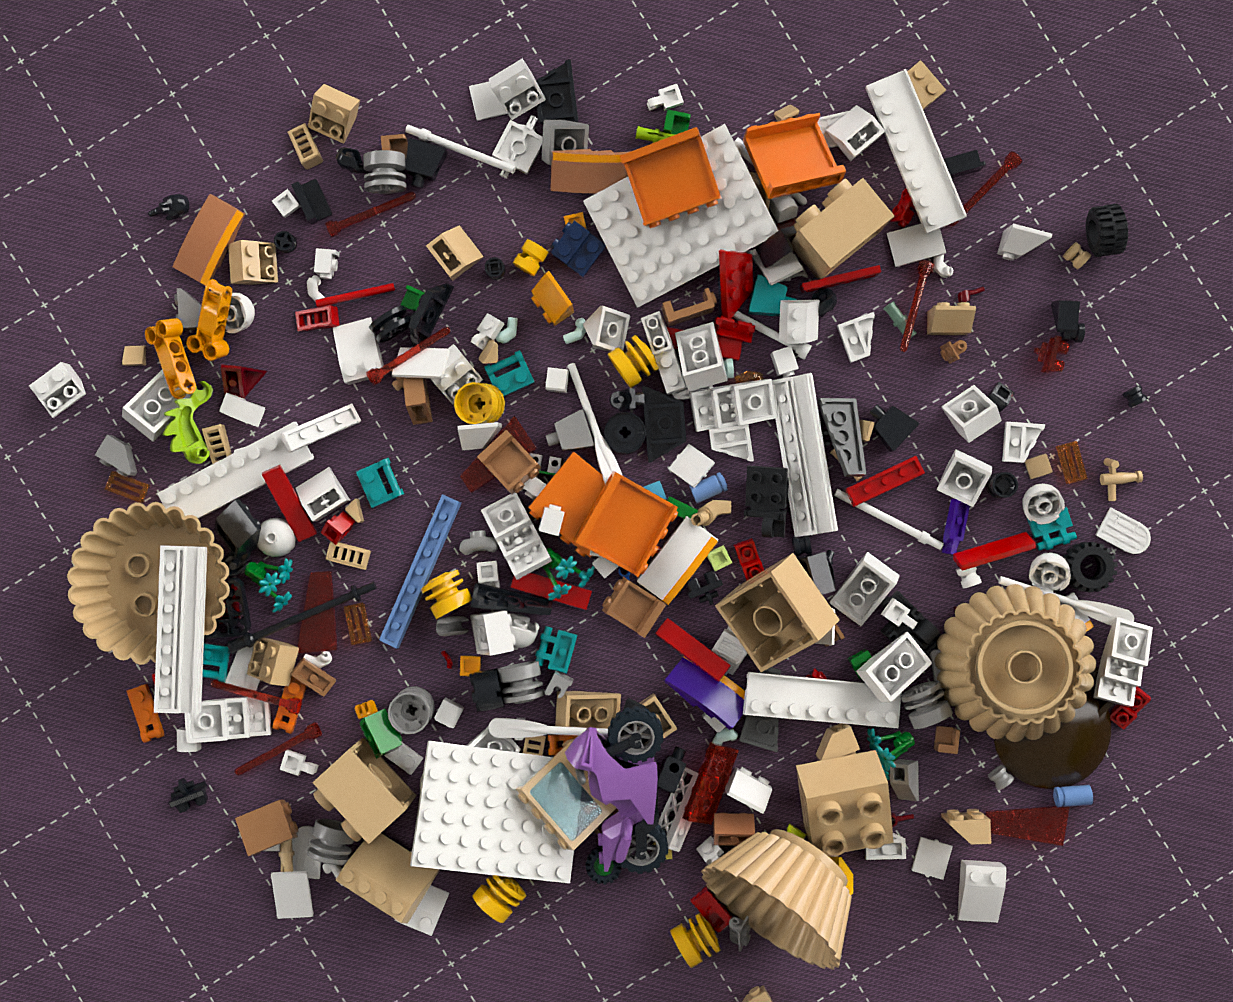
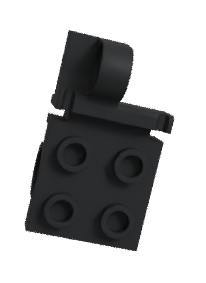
M747 466L745 506L751 507H747L744 510V516L763 518L762 537H785L787 510L781 509L787 507L786 498L789 490L788 468Z
M896 590L891 597L887 596L880 603L881 606L885 609L890 600L894 598L910 609L907 615L918 623L912 629L903 622L900 626H897L889 621L880 632L889 637L888 639L891 642L905 632H908L928 656L937 647V640L941 636L940 631Z

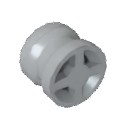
M1004 765L996 767L988 775V778L996 783L995 787L998 790L1004 789L1014 780V777L1006 772Z

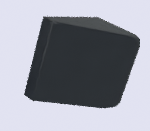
M998 381L987 397L997 405L998 411L1001 412L1008 406L1014 392Z

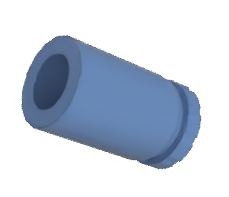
M720 472L716 476L712 475L701 480L695 488L691 485L689 486L696 503L728 490L726 481Z
M1090 785L1054 787L1053 798L1057 807L1093 804V792Z

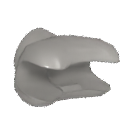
M486 531L470 532V539L463 540L460 543L459 549L464 555L484 550L495 552L498 549V543L495 538L486 537Z
M464 616L442 617L437 620L436 632L439 636L443 637L465 634L469 630L464 629L461 624L463 621H469V619Z

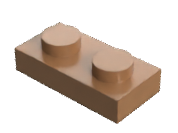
M304 657L291 672V676L323 697L336 682L335 678Z

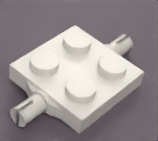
M531 115L526 125L517 124L510 120L492 153V157L514 165L516 170L528 174L542 148L543 137L533 130L538 119ZM502 170L499 175L507 179L510 172Z

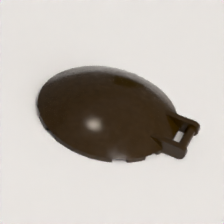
M1097 666L1094 669V671L1090 673L1095 680L1097 679V674L1099 670ZM1092 687L1089 691L1085 692L1087 696L1085 705L1075 709L1076 713L1072 721L1067 723L1061 722L1057 732L1052 734L1043 732V735L1037 740H1030L1025 736L1018 742H1012L1006 736L994 739L997 755L1006 769L1026 784L1043 789L1072 786L1092 774L1105 757L1111 738V720L1108 709L1115 703L1094 698L1095 688Z

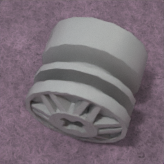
M391 150L365 153L363 155V169L372 173L364 175V180L366 181L364 190L378 194H393L405 191L406 183L403 181L406 180V175L399 173L406 168L405 154Z
M539 661L518 663L498 668L500 682L510 684V686L501 689L502 693H511V695L503 697L504 703H525L545 695L543 689H534L543 685L542 681H533L534 677L541 674Z
M938 680L918 684L900 696L902 702H907L904 705L906 710L915 709L909 714V719L914 729L934 725L953 714L947 700H938L944 695L943 690H938L941 687Z
M417 686L407 687L401 690L390 703L388 719L398 732L415 734L423 730L433 717L435 711L434 700L431 694L423 688ZM411 705L413 707H417V710L415 712L413 709H409Z
M317 819L315 821L312 834L319 839H312L310 841L311 847L307 851V855L310 858L326 864H346L349 860L348 855L352 851L346 845L352 844L354 840L345 833L341 826V821L332 819Z

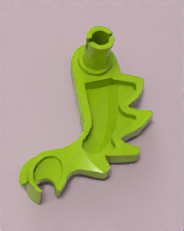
M205 381L199 382L203 386L202 390H198L196 386V390L189 398L175 400L178 408L164 412L165 416L174 417L162 434L163 436L175 435L170 444L171 452H183L186 459L193 464L203 463L210 455V451L193 420L194 411L198 406L211 398L213 393L212 386Z

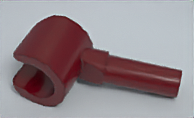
M980 287L974 290L959 292L958 302H970V295L983 292L985 288Z
M891 813V817L895 818L892 827H895L898 822L914 819V814L896 816L894 813Z

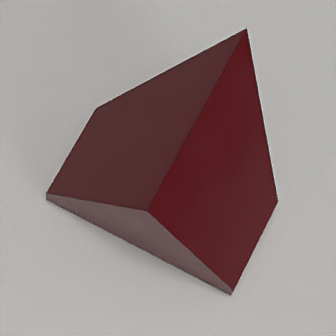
M221 364L224 395L229 393L245 399L268 371Z

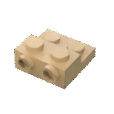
M921 60L907 71L923 110L946 91Z

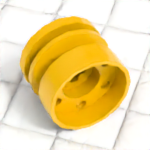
M636 335L631 337L635 345L634 347L628 341H625L627 352L624 353L621 348L617 347L607 354L616 370L630 388L642 381L638 372L642 371L647 376L651 375L647 368L648 365L654 372L659 369L649 347Z
M471 382L463 385L458 390L454 400V407L459 418L468 424L495 423L504 412L505 400L501 391L494 385Z
M458 570L445 572L430 580L421 588L422 593L429 590L433 593L425 598L426 601L434 598L437 600L430 607L436 619L472 601L468 588L457 589V586L463 582V579L456 582L452 579L460 574Z
M488 876L486 881L490 887L481 884L472 895L473 899L491 918L504 923L513 912L510 905L518 907L520 904L519 900L523 901L526 893L512 877Z
M701 913L695 915L698 925H696L692 918L688 919L691 929L687 930L681 923L670 930L680 953L690 968L703 962L701 951H704L708 957L712 956L710 946L716 953L721 951L715 931Z

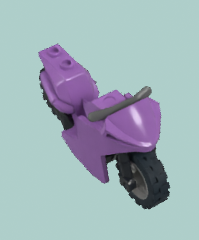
M634 706L631 709L627 707L624 708V711L616 713V717L611 719L610 726L608 727V738L599 733L596 727H588L574 739L565 752L568 761L575 768L578 783L580 785L586 783L584 771H588L591 795L605 805L613 804L619 810V812L602 822V833L598 834V846L603 848V851L599 852V863L604 864V872H608L611 861L615 860L624 869L627 868L629 872L633 873L635 871L637 874H643V872L647 871L649 873L652 872V869L659 868L661 862L664 863L666 855H668L666 833L658 824L657 764L654 762L655 753L659 752L661 743H663V729L656 714L649 712V709L644 707L643 709L639 708V706ZM649 728L651 734H645L642 732ZM641 738L648 739V741L643 744ZM654 840L656 845H650L648 843ZM647 849L653 850L650 854L647 853ZM635 850V855L629 853Z

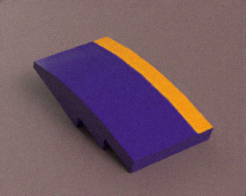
M684 656L664 680L693 707L697 705L711 719L713 717L717 718L729 730L735 726L743 715L745 691L725 675L719 682Z

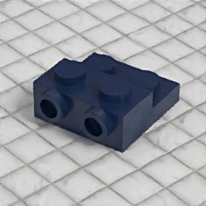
M574 220L572 224L568 222L562 230L565 234L562 238L554 240L550 247L553 249L551 254L584 278L604 251L606 245Z

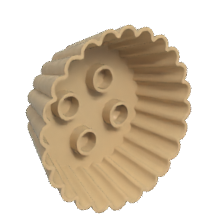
M152 502L147 507L141 503H133L128 507L127 511L123 508H117L110 513L109 519H98L94 523L93 531L86 532L82 536L80 542L82 548H78L73 552L72 563L74 567L67 574L68 581L72 585L68 591V598L72 604L76 605L73 615L76 621L84 623V634L88 638L96 639L100 650L105 652L113 650L114 656L119 660L124 661L131 657L136 664L140 665L148 663L150 659L156 663L161 545L207 547L204 635L212 634L217 627L216 619L225 613V604L222 600L226 599L230 592L228 583L224 581L229 575V568L221 561L224 551L220 545L213 543L214 534L212 531L205 527L201 528V523L196 516H185L182 509L176 506L166 509L159 502Z
M1019 584L1009 585L1006 589L1000 586H993L988 589L986 594L981 592L973 594L969 604L962 603L958 605L955 609V617L946 620L944 624L946 634H942L937 640V647L941 652L936 655L934 662L937 669L940 670L937 680L940 682L941 688L946 689L944 699L949 702V705L955 706V714L959 719L969 720L973 730L977 732L986 730L987 734L993 739H1000L1006 736L1008 740L1018 742L1025 736L1030 740H1037L1043 735V732L1051 734L1057 732L1061 722L1067 723L1072 721L1075 717V709L1085 705L1087 701L1085 692L1089 691L1094 685L1093 677L1090 674L1096 668V660L1090 655L1094 644L1089 637L1084 636L1087 629L1085 623L1080 619H1075L1074 609L1066 604L1061 605L1058 596L1052 593L1043 595L1041 589L1036 586L1027 587L1025 590Z
M774 829L769 834L766 832L755 833L701 870L703 874L702 879L707 883L706 886L714 893V896L731 913L738 916L739 919L745 920L746 916H748L749 925L757 934L769 940L778 948L786 950L792 956L801 958L811 965L815 964L820 968L825 969L827 967L831 970H834L835 967L839 968L852 896L846 887L848 880L844 872L820 849L790 832Z

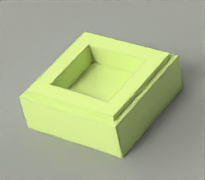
M724 545L710 551L707 555L714 572L732 563Z

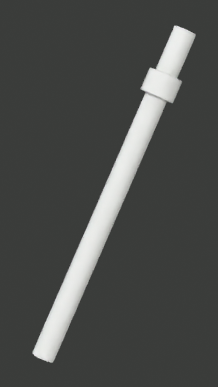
M407 125L405 129L406 133L419 137L421 141H430L512 174L516 170L514 165L431 134V131L424 128L418 129Z
M837 489L834 496L852 505L847 493ZM866 503L856 506L868 514L917 538L923 544L927 543L941 550L944 544L931 537L929 533L921 532Z

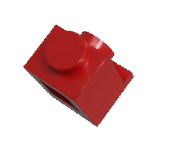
M343 511L338 517L334 515L325 523L321 534L337 545L350 532L356 521Z

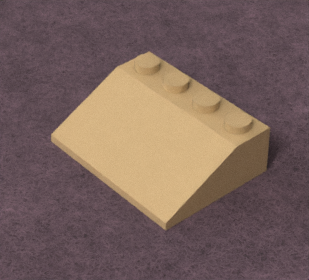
M380 833L369 844L365 840L346 862L335 881L400 923L408 924L438 874L439 869L410 866L412 852Z

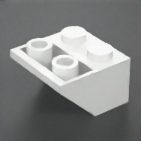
M523 58L489 78L492 91L511 120L546 100Z
M856 105L829 127L826 132L851 162L880 138L885 130L873 115Z
M453 344L448 348L450 354L442 379L430 378L452 404H454L458 390L463 385L471 382L480 383L483 380Z
M60 362L29 385L52 418H55L86 395L79 376L70 364Z
M330 467L296 487L301 504L312 521H319L350 501Z

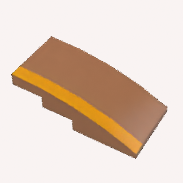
M591 149L552 151L551 191L598 193L628 177L625 166L620 159V155L628 152L614 153L612 150L592 151Z
M209 194L179 250L173 268L206 286L209 280L213 279L216 269L221 267L226 252L229 249L228 244L234 242L246 213Z

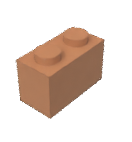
M714 813V845H739L755 834L754 814Z

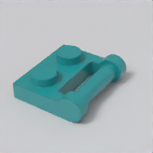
M520 350L495 364L484 366L492 385L501 391L503 397L535 383ZM519 361L521 367L497 378L495 377L494 372Z
M389 458L356 471L371 508L404 495L403 489H400L390 467L391 462ZM380 468H383L393 491L388 494L378 472Z
M204 643L203 664L220 666L219 671L203 669L202 677L226 682L230 655L228 646Z

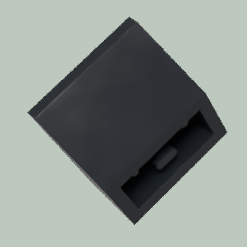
M238 498L216 518L214 529L237 559L257 548L261 525L257 519L251 516L247 505L242 504Z

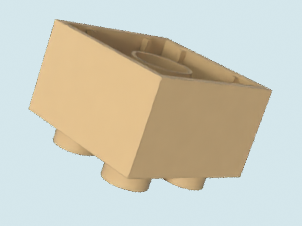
M864 178L853 186L847 179H844L827 194L828 197L822 202V205L825 207L822 212L814 204L796 219L797 223L793 225L797 233L791 245L795 253L817 279L825 278L881 232L894 217L893 213Z
M793 553L737 586L715 605L760 672L818 642L839 621L837 615Z
M364 737L312 782L318 788L313 793L317 802L327 811H331L335 807L345 818L341 823L345 833L356 842L363 838L368 844L396 820L416 797V794L382 757L375 758L369 743Z
M876 750L796 765L803 822L809 843L829 857H836L844 852L864 848L877 849L885 844L894 843L889 786Z

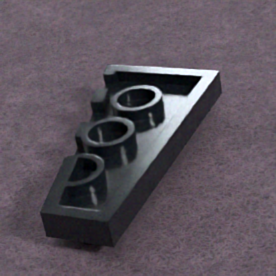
M475 583L471 607L550 615L553 600Z

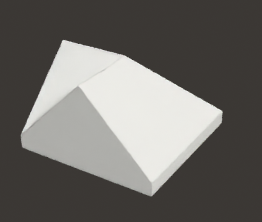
M600 306L583 323L593 348L610 352L617 347L624 350L630 315Z
M495 422L458 426L462 450L485 449L501 430L502 424Z

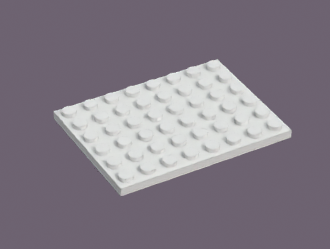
M726 124L701 136L722 198L718 200L719 204L708 208L706 205L698 207V212L689 215L687 212L679 214L680 218L670 222L667 218L660 221L661 225L650 229L649 225H643L644 221L629 177L618 181L583 201L637 308L719 265V250L745 252L768 240L767 238L778 232Z
M428 741L410 866L570 883L574 850H564L558 844L556 835L550 834L545 829L543 820L541 818L537 819L532 814L531 806L528 803L524 804L519 799V793L516 790L518 786H524L553 757ZM559 762L530 790V794L564 834L573 841L576 837L582 786L566 767Z

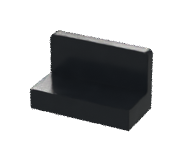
M977 150L944 159L951 178L980 171L986 165L985 161H980Z
M316 179L302 185L299 181L291 184L310 224H314L332 215V211Z
M794 226L780 229L767 238L766 241L754 247L765 268L770 267L794 250L788 239L797 233Z

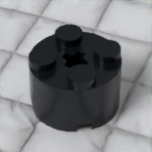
M498 668L469 674L471 685L474 687L472 699L473 703L476 704L477 712L505 707L503 701L505 696L501 690L503 685L498 680Z

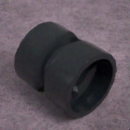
M1009 472L994 473L989 477L985 486L987 492L992 497L1007 498L1016 493L1018 480Z

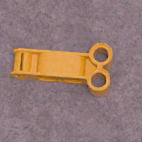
M215 279L209 280L205 286L197 332L195 335L189 336L186 341L187 348L191 352L197 353L202 351L204 357L210 361L225 357L229 353V345L223 338L232 298V288L219 284Z
M178 318L159 320L155 326L147 327L145 339L149 344H154L171 395L176 399H182L186 394H191L196 390V383L180 338L183 332L182 322Z

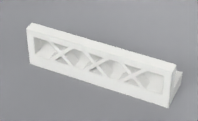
M687 767L684 769L675 793L670 794L658 823L662 830L666 829L668 849L677 852L682 847L711 778ZM686 774L693 775L690 783L685 785L684 778ZM682 792L683 799L677 804V794ZM674 810L675 818L669 822L668 815Z

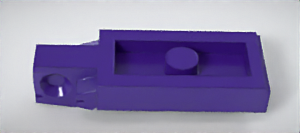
M951 499L943 537L942 553L950 555L957 553L958 545L964 539L970 508L969 505L957 499Z

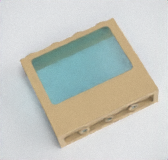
M573 739L563 743L562 746L564 748L524 786L516 788L519 793V799L524 804L528 803L531 806L532 814L537 819L541 818L543 820L545 829L550 834L556 835L558 844L564 850H575L616 809L613 804L605 805L591 795L588 771H584L586 783L584 785L578 783L575 768L565 755L566 750L574 741Z

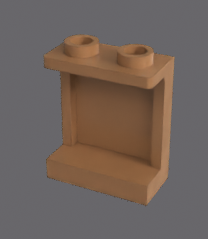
M709 288L704 289L703 298L705 302L675 312L671 301L662 303L661 309L667 327L712 313L717 303L714 292H710Z
M507 430L477 456L511 494L520 492L525 486L524 483L529 479L535 478L540 472L539 469L542 468Z
M623 577L615 583L612 595L604 600L602 611L645 638L666 604Z
M278 800L235 818L248 856H255L266 849L298 838V826L295 821H292L290 815L292 809L288 802Z

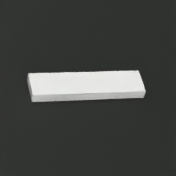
M350 404L283 432L280 436L290 453L361 422V419L353 404Z

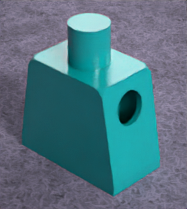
M757 275L747 314L780 316V300L796 299L786 296L787 286L778 282L771 285L766 277Z

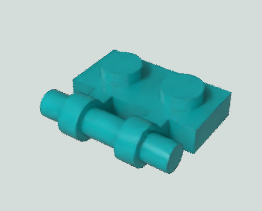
M1067 507L1058 514L1059 518L1048 524H1037L1036 521L1027 519L1033 538L1039 536L1042 538V542L1036 543L1038 551L1043 549L1050 550L1053 549V546L1059 544L1066 545L1070 541L1077 539L1075 532L1067 533L1066 531L1067 527L1073 526ZM1058 531V537L1052 539L1049 537L1048 533Z
M545 626L544 632L540 636L539 650H536L535 653L536 661H539V666H542L544 659L549 660V669L567 674L578 635L558 630L557 637L551 635L553 628ZM549 642L555 643L552 654L546 652Z

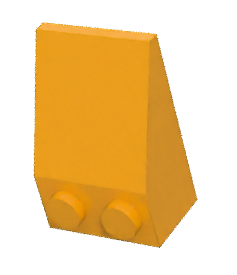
M550 271L546 272L531 291L533 294L531 299L537 308L541 306L545 311L542 315L548 324L552 322L556 326L572 315L574 309L573 304Z

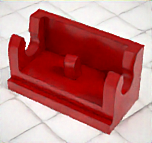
M707 886L690 899L691 903L718 933L727 927L730 919L733 918Z

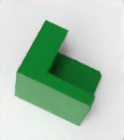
M667 110L663 132L676 135L687 131L691 114Z
M406 285L405 289L407 292L401 306L404 305L405 308L416 312L419 306V299L425 293Z
M866 649L847 658L860 679L861 677L856 671L871 658L869 651Z

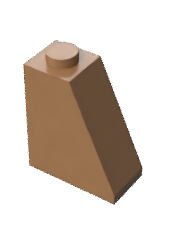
M403 377L405 404L413 425L433 422L426 378Z

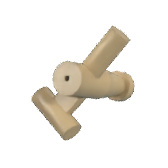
M1110 458L1104 460V464L1109 467V473L1100 475V483L1102 486L1108 485V501H1116V484L1134 481L1140 483L1143 481L1141 471H1135V473H1116L1119 462Z

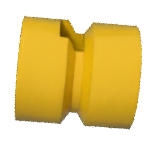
M527 239L521 248L523 252L517 254L513 264L534 277L540 268L539 262H544L549 252L537 243Z

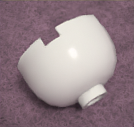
M232 293L225 328L228 333L243 331L254 320V306L251 300L241 293Z
M1042 483L1030 487L1022 499L1025 515L1030 521H1036L1037 524H1048L1059 518L1058 514L1065 508L1064 499L1058 489L1048 484Z
M270 518L261 524L257 546L268 556H284L295 547L296 536L287 520Z
M1043 553L1033 560L1029 570V579L1033 586L1050 592L1058 589L1061 591L1069 585L1071 579L1069 564L1058 554Z
M509 613L512 620L510 631L515 637L514 650L531 645L539 630L538 623L535 622L533 625L529 622L530 618L520 614Z

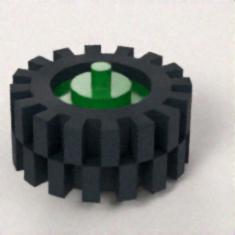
M597 847L587 856L586 870L592 881L597 882V884L603 883L606 885L609 882H614L613 880L619 877L622 866L620 863L612 860L608 872H604V864L599 863V852H602L603 848Z

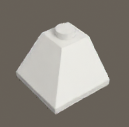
M1012 224L1003 231L997 254L1003 255L1002 258L1006 260L1017 259L1052 238V234Z

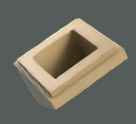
M788 105L776 111L774 116L777 122L788 118H797L799 110L793 105Z
M492 339L488 340L479 356V361L482 363L498 362V344Z
M145 345L125 346L122 365L145 366Z
M859 420L862 442H868L872 434L874 422Z
M1047 454L1027 459L1024 462L1030 479L1053 472Z
M354 499L345 508V511L357 523H363L364 518L359 499Z

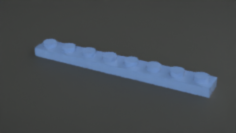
M442 494L381 634L380 641L394 648L400 647L423 594L421 588L429 580L461 506V502Z

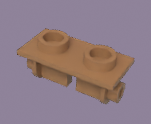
M959 340L951 344L949 341L940 346V354L950 364L960 359L958 355L967 349V343Z

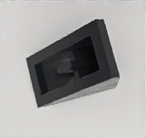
M1059 300L1051 303L1057 332L1077 333L1080 301Z

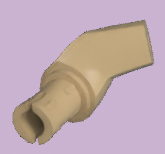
M712 500L699 508L697 513L692 515V524L695 526H707L718 515L731 514V501Z

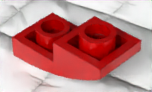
M752 538L734 544L746 581L764 571Z
M1136 687L1134 706L1127 707L1116 704L1109 713L1110 720L1124 730L1137 718V713L1151 701V697L1139 687Z

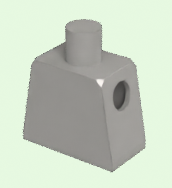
M583 409L554 423L557 432L546 435L549 446L560 443L563 451L594 447Z

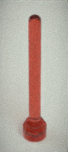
M1011 151L1005 157L1004 165L965 203L963 207L966 214L1010 169L1017 168L1022 163V159L1018 154ZM956 221V222L951 223V224H949V225H950V226H955L959 221Z
M407 193L339 222L337 220L334 222L333 220L328 221L325 225L332 238L339 235L338 233L343 228L414 200L416 193Z
M921 260L918 264L919 279L900 344L901 352H906L908 349L926 280L934 270L935 264L930 261Z
M444 327L383 367L370 369L366 372L368 379L374 386L382 382L381 379L384 378L385 374L448 335L451 329Z
M212 680L210 683L211 687L285 707L289 713L296 715L302 707V699L300 698L284 699L217 680Z
M316 722L307 725V728L304 729L305 732L235 769L234 773L239 776L306 739H317L322 736L319 725Z

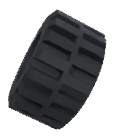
M1118 204L1092 207L1088 211L1086 237L1089 248L1095 257L1121 254L1126 249L1128 224L1125 213Z
M1080 542V544L1072 545L1073 548H1068L1066 551L1068 554L1063 555V558L1069 564L1071 573L1069 583L1072 588L1085 592L1102 591V588L1106 589L1109 587L1108 583H1113L1115 579L1112 576L1117 575L1114 567H1118L1117 562H1113V559L1116 557L1114 554H1110L1111 550L1109 548H1104L1103 544L1096 542ZM1091 555L1097 562V571L1093 577L1086 579L1081 573L1080 565L1086 556Z

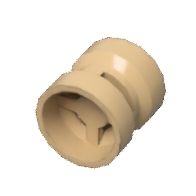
M1075 242L1062 257L1067 261H1071L1073 267L1078 270L1087 262L1091 254L1083 251L1081 245Z

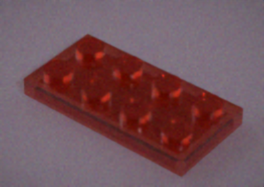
M710 742L696 782L692 787L689 801L685 806L683 819L690 822L712 825L714 813H716L738 755V749Z

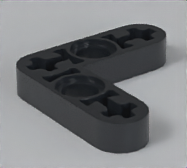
M231 578L226 582L230 588L229 595L226 598L229 617L216 619L217 625L218 623L226 625V632H221L216 627L212 634L204 635V639L242 636L250 630L251 620L245 585L241 579ZM234 584V586H237L238 589L235 591L233 588L231 589L230 586ZM239 602L242 605V611H236L233 608V603ZM239 622L245 626L243 629L237 626Z

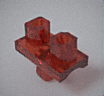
M1051 337L1049 344L1042 342L1041 348L1034 349V353L1039 355L1037 361H1044L1041 372L1063 371L1065 362L1057 360L1056 356L1057 353L1066 355L1070 344L1062 341V337Z

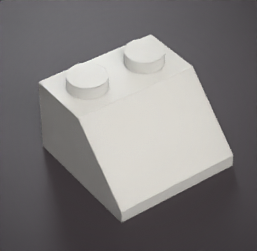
M780 300L779 340L786 344L808 343L818 340L820 300Z
M975 385L941 406L957 432L968 443L1002 421L997 405Z
M955 449L945 468L937 490L973 507L992 474V466Z
M735 767L725 786L727 795L763 814L772 792V787L768 785L770 782L761 776L758 779L751 775L752 772L744 767H741V769Z
M430 885L408 924H401L432 936L449 892Z

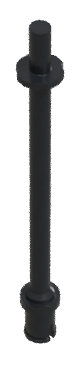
M371 582L360 588L352 585L351 591L253 634L246 632L243 636L228 641V648L233 654L245 647H253L255 641L349 600L355 598L356 601L360 602L361 595L377 589L376 584Z

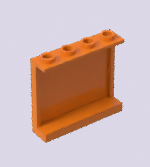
M820 113L806 114L802 117L788 118L784 121L770 122L760 126L754 125L746 129L743 142L768 199L838 184L842 181L846 169L844 165L837 166L818 125Z
M697 127L620 155L644 221L643 225H649L650 229L661 225L660 221L667 218L669 222L680 218L679 214L687 212L689 215L698 212V207L706 205L708 208L719 204L718 200L722 199Z
M572 452L539 495L528 506L531 509L529 514L537 520L542 518L544 506L549 507L550 504L560 506L561 511L565 512L559 532L561 534L560 539L568 545L573 543L577 547L575 551L583 557L587 555L591 558V555H589L590 550L575 543L574 538L605 485L602 474L575 452Z
M612 471L575 536L574 541L639 577L640 573L644 574L648 567L647 561L650 556L653 557L657 552L658 546L656 545L659 540L664 539L666 536L668 524L670 521L673 522L678 514L676 511L678 507L619 473Z

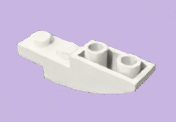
M660 311L642 317L641 320L652 353L655 356L666 393L669 395L687 388L676 351Z

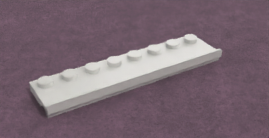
M904 69L901 72L867 85L865 89L880 125L885 130L884 135L925 234L966 218V212L907 70Z
M808 373L772 380L777 414L775 419L783 468H788V498L795 537L838 531L813 375Z
M292 422L157 494L166 509L176 506L182 509L185 516L194 515L200 519L265 485L266 482L262 472L281 465L286 474L313 460L314 456L311 454L308 446L289 453L280 435L298 426L297 422Z
M160 546L154 713H201L207 547Z
M748 672L746 676L747 688L744 697V715L889 728L899 727L900 696L902 692L892 702H880L866 683L755 672Z

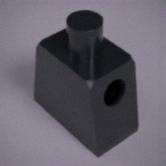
M409 138L406 171L408 174L413 175L411 186L423 189L425 179L435 181L447 157L448 152L446 148Z
M876 404L869 412L877 420L874 423L873 431L890 452L895 451L920 424L894 406L884 411Z
M675 746L672 755L665 756L657 774L658 788L669 793H675L686 767V763L682 762L686 750ZM672 763L676 766L674 772H671L669 769Z

